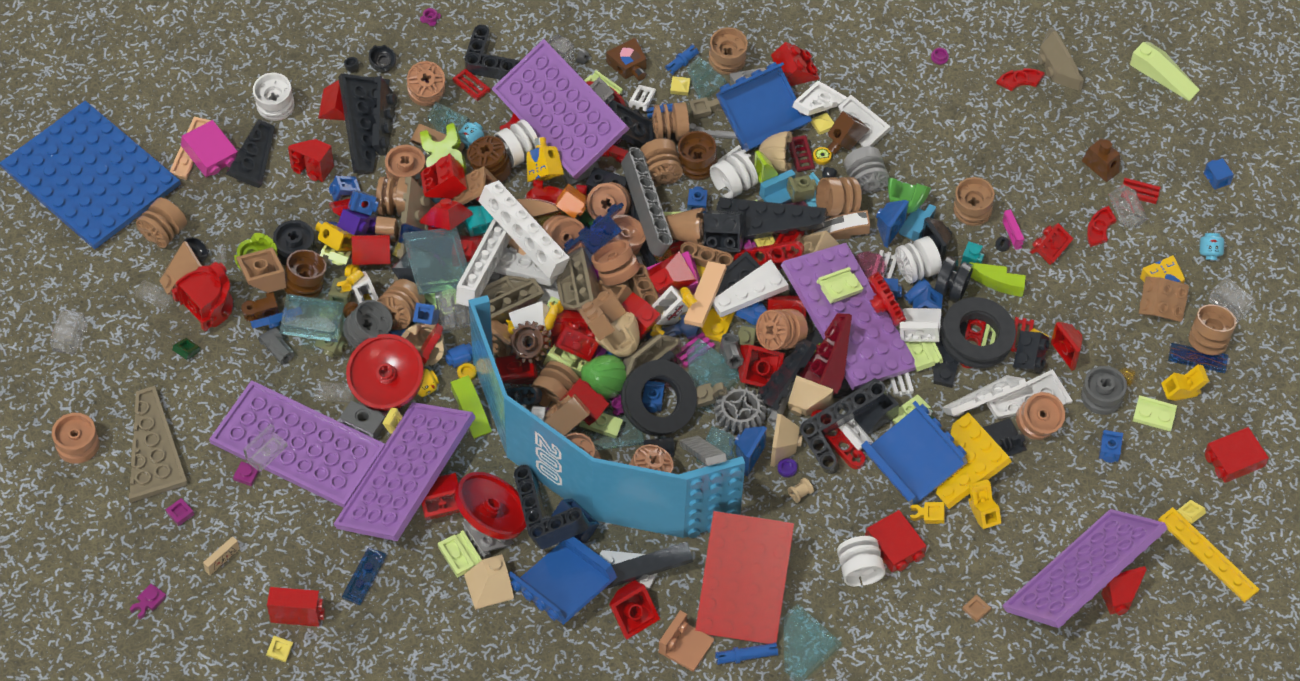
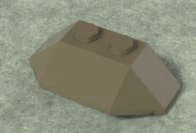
M1052 27L1048 28L1038 54L1039 63L1045 66L1046 75L1049 78L1051 77L1054 83L1078 91L1081 90L1084 79L1080 75L1073 58L1056 30Z
M583 247L567 254L570 259L564 272L559 274L556 279L559 299L565 310H580L585 303L593 301L600 294L596 272Z
M507 275L486 285L480 297L488 295L491 320H498L504 323L506 319H511L509 316L510 312L534 304L544 295V291L534 278L527 279Z
M659 334L650 338L647 342H642L632 355L625 357L623 360L626 378L637 367L646 362L658 360L669 350L676 356L681 352L682 340Z

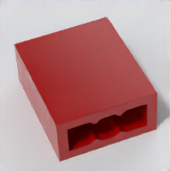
M1249 427L1208 443L1205 450L1206 460L1213 464L1217 477L1222 478L1224 483L1265 467L1269 459Z
M900 510L866 528L865 536L874 537L878 540L881 552L880 557L892 573L897 570L899 572L903 571L908 567L909 563L913 561L919 562L925 556L926 544Z
M270 587L267 609L271 623L319 627L320 620L325 618L324 600L320 598L319 591Z

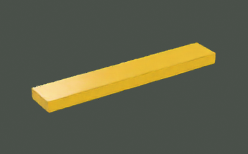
M1173 507L1158 519V521L1164 522L1167 529L1244 603L1259 592L1260 589Z

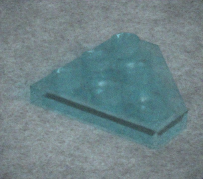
M700 338L687 350L688 374L692 378L695 387L708 383L714 386L717 383L723 382L724 387L726 386L727 390H729L739 379L738 368L730 369V366L725 362L724 356ZM715 403L700 408L708 412Z
M799 604L783 616L784 672L794 681H804L838 650L842 643Z

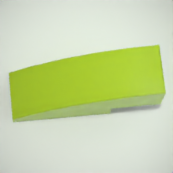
M759 150L756 151L754 167L758 175V181L761 184L768 179L778 176V173L769 159Z
M969 262L974 265L971 278L998 292L1023 297L1026 275L1007 273V267Z
M469 375L452 381L451 391L459 405V409L473 412L475 415V419L469 427L473 438L475 439L492 432Z

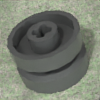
M1110 366L1095 367L1085 377L1081 390V400L1087 409L1096 414L1108 415L1114 413L1122 405L1127 390V381L1124 375Z

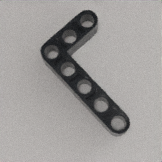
M477 25L473 30L465 55V68L473 75L501 80L521 60L486 54L490 44V30L486 25Z
M874 380L801 424V434L824 472L833 474L839 469V462L824 436L886 400L888 391L882 381ZM875 389H883V391L880 394H873ZM858 399H866L863 404H856ZM842 408L849 409L846 414H839ZM825 418H832L829 424H823ZM808 428H815L812 434H806ZM818 444H824V448L822 450H815V447ZM834 460L832 466H825L826 461Z
M520 465L515 469L514 478L528 534L539 549L549 548L588 529L589 521L578 507L570 508L547 518L537 477L528 465Z

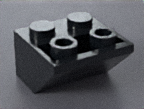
M710 210L705 212L704 246L725 252H741L746 233V211Z
M874 378V379L870 380L869 382H867V383H865L864 385H862L861 387H859V389L862 388L863 386L867 385L868 383H870V382H872V381H874V380H877V379ZM877 388L874 390L873 394L878 395L883 391V389ZM888 392L886 400L854 418V420L869 435L898 416L899 403ZM860 398L857 400L856 404L861 405L866 401V399ZM843 408V410L847 413L849 409Z

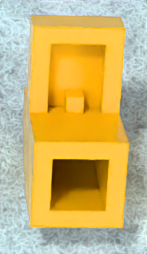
M1198 364L1185 375L1173 373L1161 384L1167 399L1177 401L1200 395V389L1210 381L1204 366Z
M986 479L970 484L971 498L968 501L978 524L982 529L1001 524L1000 509L992 498L990 481Z

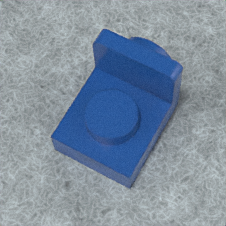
M335 176L329 186V192L332 194L334 201H338L341 195H352L353 189L361 191L356 177Z

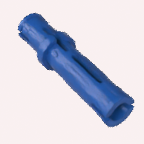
M775 642L740 649L734 647L733 650L715 652L717 665L730 662L737 664L743 660L777 656V644Z

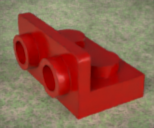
M1059 223L1054 226H1047L1042 231L1044 235L1032 243L1033 248L1029 251L1031 254L1037 252L1049 265L1055 262L1074 239Z
M564 321L562 323L563 329L555 342V346L590 361L599 345L595 340L594 333L591 329L584 330L580 328V325L576 322Z

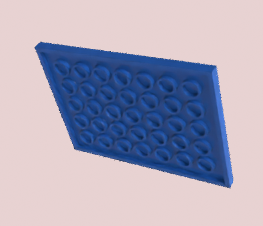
M83 101L0 162V167L94 250L148 210L157 198H164L181 185L180 180L87 101Z

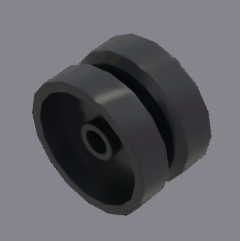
M300 220L286 221L274 231L273 243L277 247V257L283 265L286 266L287 258L297 250L316 252L315 235L312 227L306 222Z
M947 256L938 274L934 290L942 294L943 297L950 290V301L956 303L962 300L971 279L974 265L964 261L958 268V259Z

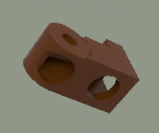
M266 293L267 298L244 302L241 307L244 319L250 322L279 313L274 293Z

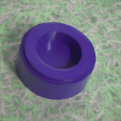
M790 458L782 459L778 463V473L786 478L793 477L797 472L796 462Z

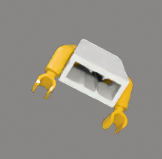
M356 270L346 280L337 283V286L342 287L340 293L353 290L359 304L366 300H378L372 282L365 271Z
M670 286L652 305L661 314V319L653 326L650 333L652 337L659 334L663 335L665 332L661 329V326L675 325L681 319L680 315L686 314L688 308L697 302L687 287H683L679 291L675 287Z
M541 301L510 312L511 320L506 319L508 332L513 335V328H519V323L525 325V321H529L532 325L534 321L538 322V326L540 324L544 325V331H549L547 336L550 337L557 314L564 310L561 301H558L556 305L550 302V309L549 306ZM532 337L527 341V344L531 343V346L533 344Z

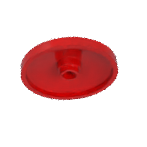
M380 334L375 338L366 339L356 347L347 363L346 379L352 394L360 403L374 410L388 411L392 408L404 406L416 396L424 380V363L419 351L407 339L394 334Z
M472 472L465 475L455 488L457 507L469 524L481 533L492 538L508 540L519 536L525 529L526 522L519 494L506 481L489 473Z

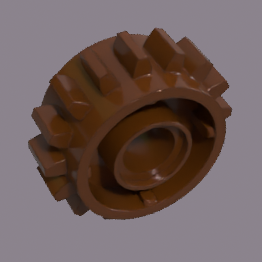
M525 321V325L519 323V328H513L514 333L512 336H509L511 343L508 345L513 349L511 354H517L515 359H522L523 363H527L528 360L531 364H535V360L542 361L541 357L543 355L547 356V350L551 349L549 342L552 340L547 336L549 331H544L545 326L541 324L538 326V322L533 321L532 325L529 321ZM532 337L533 344L531 347H528L527 341Z

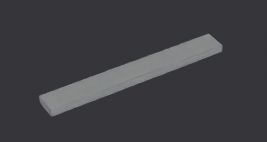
M698 435L679 440L680 446L707 466L727 461L724 452Z

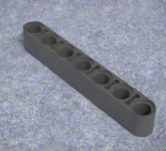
M632 147L623 158L621 165L649 250L653 255L662 257L673 240L645 156L640 149Z

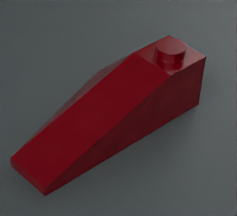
M836 314L824 333L825 339L820 345H816L817 349L814 356L809 360L805 368H802L799 377L833 389V394L838 393L845 375L852 320L851 314Z

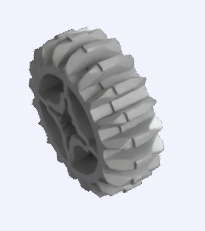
M740 385L738 389L732 386L730 391L727 390V395L719 396L718 400L715 401V419L719 421L720 427L724 426L725 432L732 429V435L736 431L742 434L745 428L761 427L766 419L765 413L767 408L763 403L764 400L760 399V394L756 395L755 389L749 391L748 386L745 389H742Z

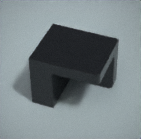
M673 437L643 440L644 445H657L665 449L671 457L675 456Z

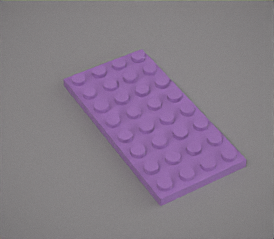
M545 39L535 46L492 88L520 120H525L530 124L538 138L546 137L547 146L557 147L561 165L575 180L630 129Z
M847 243L782 262L781 267L823 340L825 339V331L837 313L852 315L844 375L852 390L858 389L874 378L883 381L916 370L915 359L905 342L901 340L900 334L893 325L887 311L877 314L869 300L873 299L876 293L873 292L867 277ZM850 267L851 273L856 276L864 288L863 291L830 304L821 290V285L817 284L818 278Z
M252 380L209 439L211 444L343 508L385 447L384 443Z
M412 402L387 440L385 447L334 522V526L344 531L398 541L474 421L475 415L473 412Z
M1110 509L1002 606L1008 613L1059 628L1073 614L1077 613L1084 604L1090 601L1094 595L1105 588L1115 576H1118L1127 565L1131 564L1138 555L1147 550L1148 546L1160 538L1167 530V526L1164 522Z

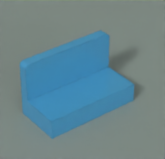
M791 169L761 183L759 195L764 202L785 204L792 201L786 188L788 177L795 178L796 176L794 171Z
M929 204L925 211L918 208L910 213L899 234L913 241L920 239L924 219L927 217L934 218L936 207Z

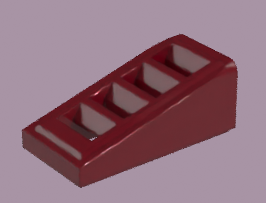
M807 136L792 137V141L787 142L796 171L802 172L815 169ZM803 145V147L795 148V146ZM799 151H805V153L797 154ZM807 157V159L798 160V158ZM809 162V166L800 167V164Z

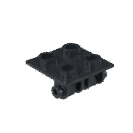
M1010 418L982 427L1008 456L1027 450L1023 443L1025 441L1024 434L1017 432Z

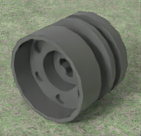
M366 300L360 303L345 319L343 324L344 336L351 345L357 347L368 338L387 334L392 328V315L381 302Z

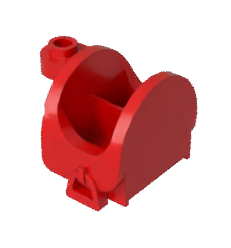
M221 262L198 267L195 271L180 278L175 284L176 288L172 289L173 299L176 302L179 301L180 305L183 304L200 321L201 328L205 332L209 328H215L223 323L233 310L230 282L225 274L227 270Z

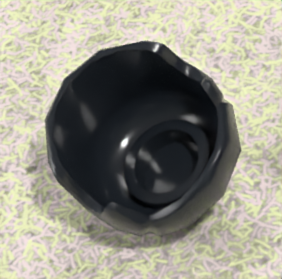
M374 45L369 51L368 60L374 70L386 72L395 66L396 55L386 45Z
M187 237L184 240L187 241L200 263L208 257L209 250L206 249L205 244L200 239Z

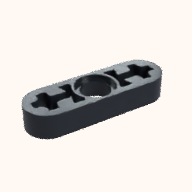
M538 387L505 389L507 395L515 400L514 395L516 392L520 394V399L517 402L520 405H537L542 400V391ZM527 394H534V397L527 398Z

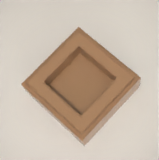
M976 595L963 606L962 610L978 622L991 610V607Z

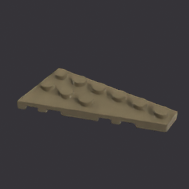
M405 177L407 193L403 194L405 211L401 212L399 231L401 249L397 250V257L399 259L410 247H415L426 253V248L428 247L425 243H430V239L425 238L427 237L429 225L420 224V219L436 204L430 197L424 196L423 189L412 177Z
M155 386L136 391L129 493L130 503L188 485Z

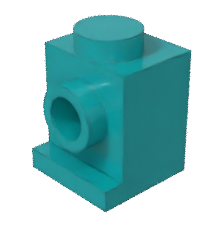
M968 241L961 264L964 261L982 264L984 260V254L981 253L983 246Z

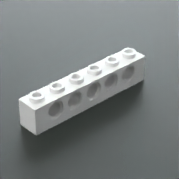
M499 180L486 185L479 198L480 204L549 279L563 273L570 257Z
M494 218L457 285V304L469 307L468 300L481 296L511 240V236Z

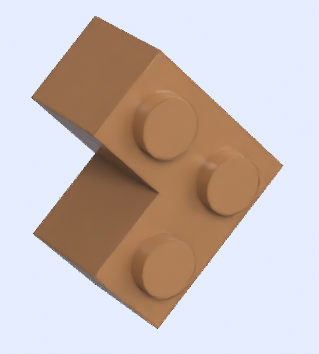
M611 289L601 292L596 299L585 303L578 310L599 341L613 333L615 329L611 323L627 313Z
M576 394L572 397L567 395L560 401L559 406L554 404L546 411L544 422L565 436L590 414V411Z

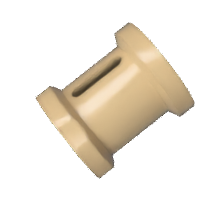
M803 478L799 484L789 487L787 491L790 497L798 503L805 495L812 494L814 489L809 480Z

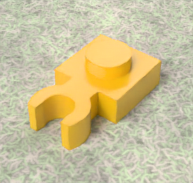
M925 502L924 507L919 505L910 506L911 511L918 512L916 515H910L911 520L919 521L921 518H924L925 524H945V502Z

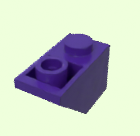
M343 209L337 227L352 235H376L375 224L377 216Z

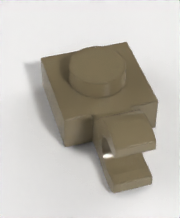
M707 97L689 101L694 119L711 116V111L722 110L718 98L708 101Z
M723 382L717 383L714 386L708 383L696 387V407L700 408L716 403V397L728 394L727 387H724Z

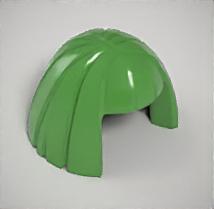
M894 178L888 179L890 202L909 201L907 214L916 211L925 202L931 191L930 187L918 183L911 185L897 181Z
M614 355L597 356L582 366L581 379L589 383L595 392L604 396L605 400L612 399L621 392L626 380L625 365L620 361V358Z

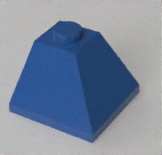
M907 200L888 202L884 208L879 209L876 218H878L877 227L882 242L887 248L906 221L909 203Z
M764 426L745 428L743 433L738 434L734 441L737 458L743 456L745 461L744 475L747 477L765 448L767 428Z

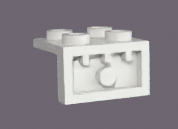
M903 309L906 322H900L901 340L905 342L940 341L941 309Z

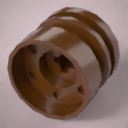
M693 131L685 134L679 140L678 155L683 174L693 180H704L711 177L710 168L718 163L714 138L706 132Z
M495 136L480 137L469 146L467 157L473 171L485 166L497 181L503 182L509 177L512 171V162L500 138Z
M297 250L291 253L286 263L285 292L290 297L303 301L313 300L318 297L322 292L327 264L324 258L311 250Z

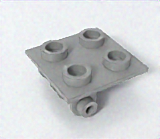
M468 521L462 522L465 534L470 538V542L474 543V548L478 547L479 555L484 557V559L490 557V551L514 544L511 539L501 540L492 538L475 529Z

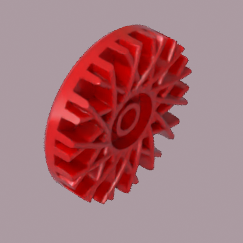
M876 272L869 276L868 282L873 292L876 293L873 299L869 300L875 312L878 314L879 312L887 311L893 325L896 327L900 325V322H906L899 303L895 300L893 292H891L882 275Z

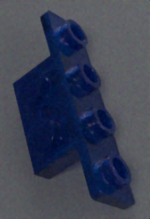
M623 203L613 204L607 210L608 213L605 216H598L590 228L586 226L578 233L579 236L575 240L573 238L569 239L564 244L565 248L563 251L567 254L578 244L582 243L592 255L598 252L622 232L612 217L622 210Z

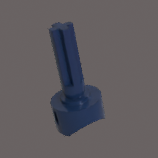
M686 314L680 315V324L662 328L665 332L663 335L675 337L684 333L688 340L697 337L701 331L698 326L684 324ZM650 333L646 334L647 340L652 338Z

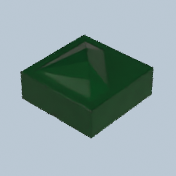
M185 338L174 344L172 350L187 360L196 355L201 347Z

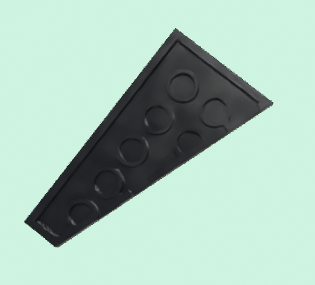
M341 73L338 78L353 173L371 174L376 158V150L372 146L373 124H376L373 108L377 107L374 91H377L378 84L374 83V77ZM384 79L385 82L389 85L390 79Z
M723 197L719 198L716 210L746 211L744 241L770 237L771 234L780 232L781 234H788V231L793 230L806 231L823 228L828 213L827 208Z

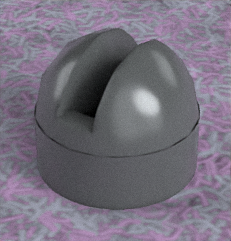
M580 48L575 62L587 63L589 60L584 57H590L588 51Z

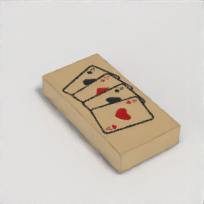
M231 537L203 562L205 571L209 575L214 573L240 549L238 540Z

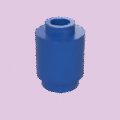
M463 343L446 351L447 355H445L448 366L452 365L453 368L468 363L473 358L472 347L469 343L466 345Z

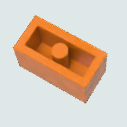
M568 183L558 196L556 206L570 217L575 218L577 215L581 216L585 211L586 196Z

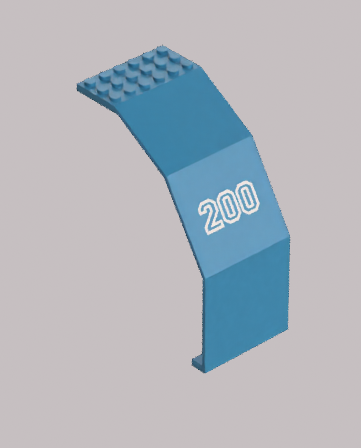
M488 295L468 300L473 364L476 367L479 381L508 459L518 466L528 465L538 481L563 499L572 498L596 521L681 538H695L702 532L708 531L710 533L713 511L741 515L745 471L743 456L682 474L597 459L509 397L493 358L491 312Z

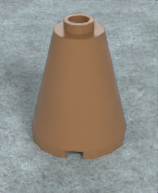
M696 208L665 216L672 239L704 245L703 211H705V208Z

